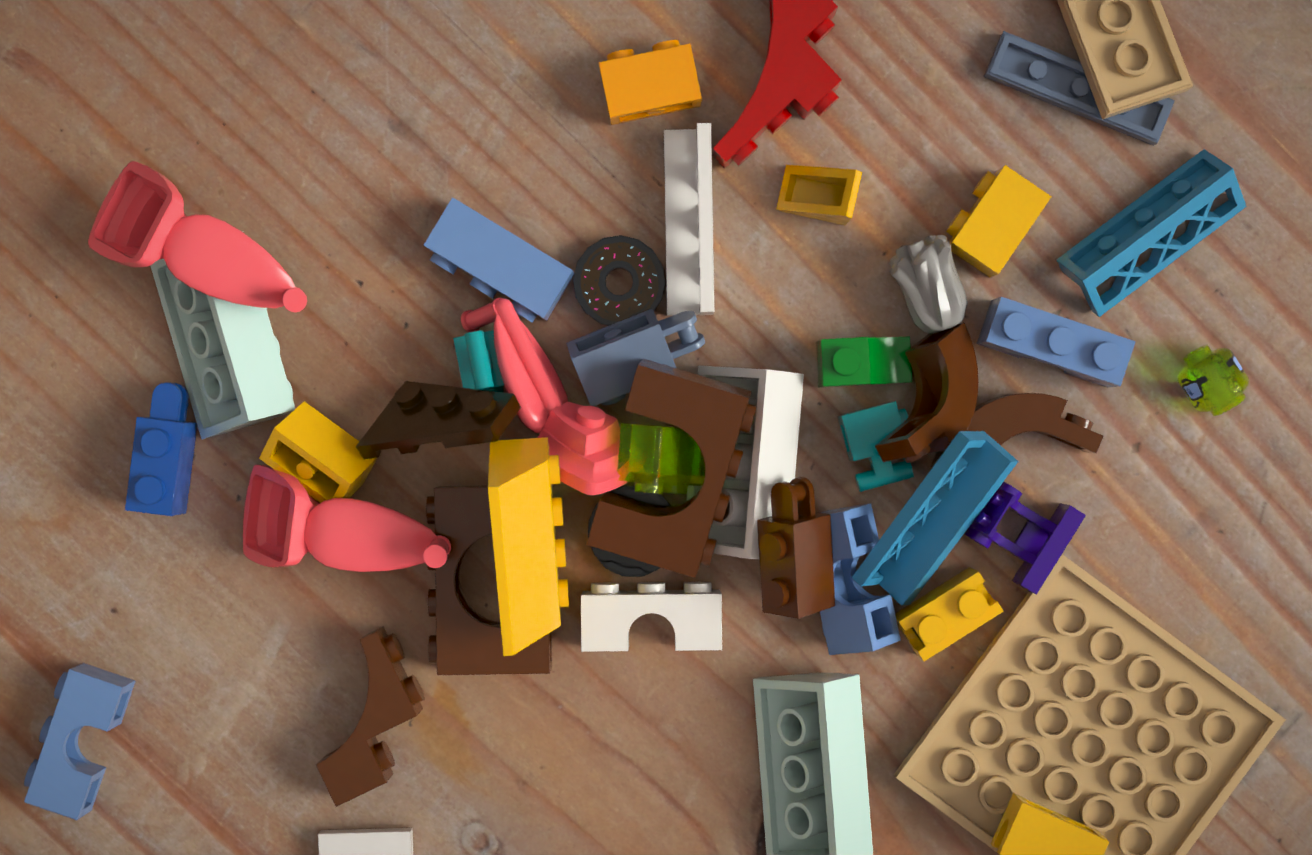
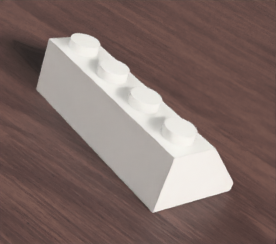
M698 366V375L752 391L748 404L757 406L749 434L740 431L735 449L744 452L736 479L727 476L722 493L730 496L723 522L713 521L709 538L717 540L714 554L759 559L757 520L772 516V487L776 483L783 481L790 483L795 478L804 374L768 369ZM693 438L687 500L692 498L701 489L705 479L703 454Z

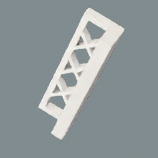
M697 123L696 129L664 130L667 316H673L684 311H694L695 315H713L715 312L711 123Z

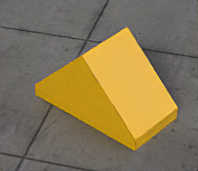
M786 165L776 210L845 226L853 216L862 172L854 169Z

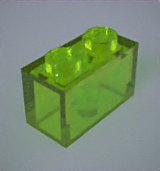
M621 423L617 468L620 477L618 481L635 482V492L663 494V492L687 494L688 485L703 486L705 479L703 454L698 444L688 433L674 427Z

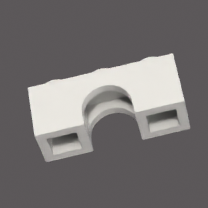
M664 582L637 583V590L619 591V583H592L591 591H583L581 594V652L628 651L629 629L632 623L638 617L650 613L659 614L672 624L675 632V651L722 650V594L720 590H712L711 582H684V590H665Z

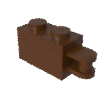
M798 477L791 480L790 483L786 481L776 483L771 490L772 516L757 520L762 611L764 613L799 619L835 606L831 515L815 512L814 488L807 478Z

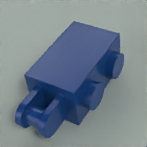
M165 382L156 386L152 394L150 417L136 418L125 510L166 516L186 514L198 425L196 422L186 421L189 394L187 389L181 384Z

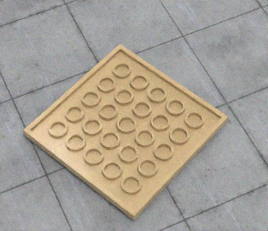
M1062 554L1037 595L1031 592L1027 593L896 770L894 776L996 852L998 849L991 845V841L1013 793L1098 830L1110 841L1104 855H1186L1286 719Z

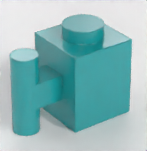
M483 330L465 333V336L453 338L463 388L504 393V383L498 367L494 346V330L483 332Z
M896 401L837 416L849 461H857L868 457L872 470L855 474L859 492L914 478L910 462L902 461L892 464L891 461L883 462L875 448L876 444L908 418L905 408L898 410Z

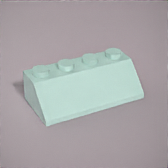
M160 259L150 265L201 439L265 422L294 411L296 408L293 401V389L286 378L280 357L279 342L273 334L267 308L235 304L197 291L175 278L168 269L164 259Z
M823 672L754 678L753 687L766 855H873L859 674Z

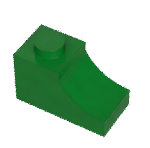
M910 336L836 338L817 341L818 388L912 383V367L905 354L911 348Z

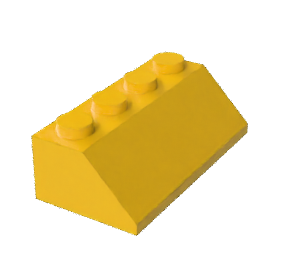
M548 437L490 442L488 495L503 656L515 655L560 627V607H569L568 579L558 578V567H566L565 538H555V526H563L562 497L552 498L551 485L560 484L559 455H549Z

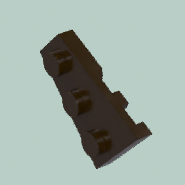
M405 381L356 445V448L363 459L379 458L381 450L398 448L401 454L416 453L420 445L442 442L445 448L496 442L518 413L521 406L515 395L511 393Z

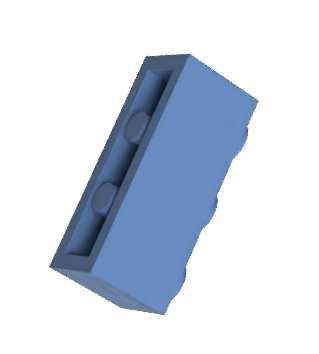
M453 197L424 243L426 248L434 252L430 258L431 262L453 275L457 268L472 275L473 278L469 285L492 299L497 291L513 300L512 304L517 314L532 323L536 316L546 321L548 320L574 277L572 269Z

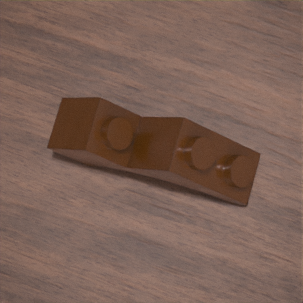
M384 626L360 639L369 674L367 700L360 721L344 744L324 756L316 764L336 807L388 782L393 775L391 767L395 766L394 758L386 742H378L376 736L416 717L423 709L420 703L425 700L422 688L414 675L407 676L400 660L405 658L401 644L394 633L387 635Z

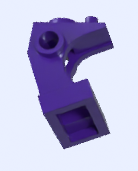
M1003 482L964 535L987 549L993 542L1024 561L1012 581L1025 590L1037 595L1086 515L1071 505L1060 503L1050 520H1047L1018 502L1022 493L1006 482ZM1007 509L1027 520L1014 543L996 532L997 529H995Z

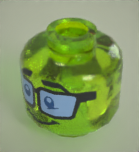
M1208 344L1183 358L1187 366L1179 372L1177 381L1197 411H1210L1213 416H1217L1232 409L1246 399L1243 392L1249 385V378L1230 349L1218 348L1212 351Z

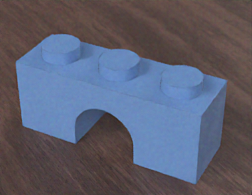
M999 297L990 302L977 344L1017 358H1028L1063 369L1065 374L1104 387H1118L1122 384L1136 341L1004 297Z
M871 503L820 512L831 515L835 606L820 611L822 629L826 638L829 655L872 652L900 641L891 595L874 596L865 591L852 578L856 572L859 557L870 553L879 541Z
M85 663L75 666L61 675L54 691V698L59 699L54 715H50L46 719L40 732L39 742L44 744L39 759H35L31 763L25 776L24 786L29 787L24 800L25 803L74 820H78L92 811L106 767L93 763L82 755L78 746V736L83 726H92L109 731L120 725L135 685V680Z

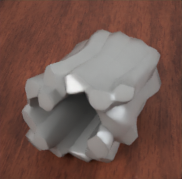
M930 235L925 238L927 245L921 240L898 248L896 255L890 259L889 264L892 268L889 272L901 287L913 323L923 332L938 333L954 327L963 321L968 301L954 265L950 242L944 235Z

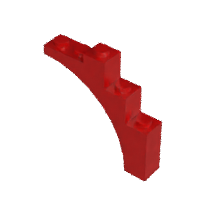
M769 0L770 35L766 62L757 88L738 121L713 148L712 156L723 168L727 167L732 161L739 166L758 149L754 141L766 129L773 135L793 116L788 111L791 106L805 119L813 111L818 116H821L839 99V96L834 91L838 89L842 79L807 43L811 40L814 44H817L835 27L831 19L834 18L838 6L833 0Z

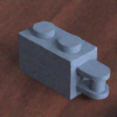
M650 309L567 342L571 360L590 405H611L622 400L626 393L630 392L637 366L643 359L676 368L673 359L701 348L705 344L703 334L696 331L694 325L697 321L695 312L684 311L658 321L653 309ZM677 332L679 339L667 343L665 337Z

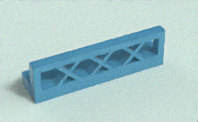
M1203 149L1056 259L1061 271L1081 287L1093 313L1098 317L1102 316L1247 207L1234 169ZM1225 191L1228 201L1213 212L1209 211L1214 199ZM1185 220H1190L1185 233L1177 239H1172L1177 226ZM1148 248H1153L1148 261L1140 267H1135L1139 255ZM1116 276L1112 287L1099 296L1096 287L1109 277Z
M959 431L852 578L861 587L879 584L901 606L910 605L1019 461L985 431Z

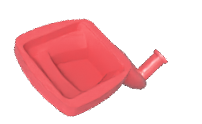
M136 161L128 163L109 190L96 216L88 239V245L92 250L112 261L129 267H148L154 262L164 259L168 269L175 278L187 286L206 295L235 304L261 308H279L284 306L290 312H300L306 307L307 296L303 290L295 287L292 278L279 262L244 232L210 215L195 214L187 216L183 209V197L176 186L167 177L154 169Z
M496 298L490 304L475 310H466L462 313L461 324L467 332L478 331L480 327L494 322V346L505 390L507 393L514 394L521 408L517 415L521 422L531 431L539 433L537 438L548 437L549 455H559L561 482L584 494L593 496L614 490L626 484L641 471L646 453L635 446L634 440L621 434L617 418L606 414L603 410L594 406H583L568 402L567 394L556 370L540 344L520 320L510 300Z
M255 465L252 469L244 507L243 552L248 559L267 567L294 566L301 561L307 552L327 567L355 572L391 571L423 563L431 568H440L447 561L448 554L451 551L449 539L442 535H436L430 528L413 518L393 509L353 498L335 497L319 503L308 495L306 489L294 476L274 470L269 465Z

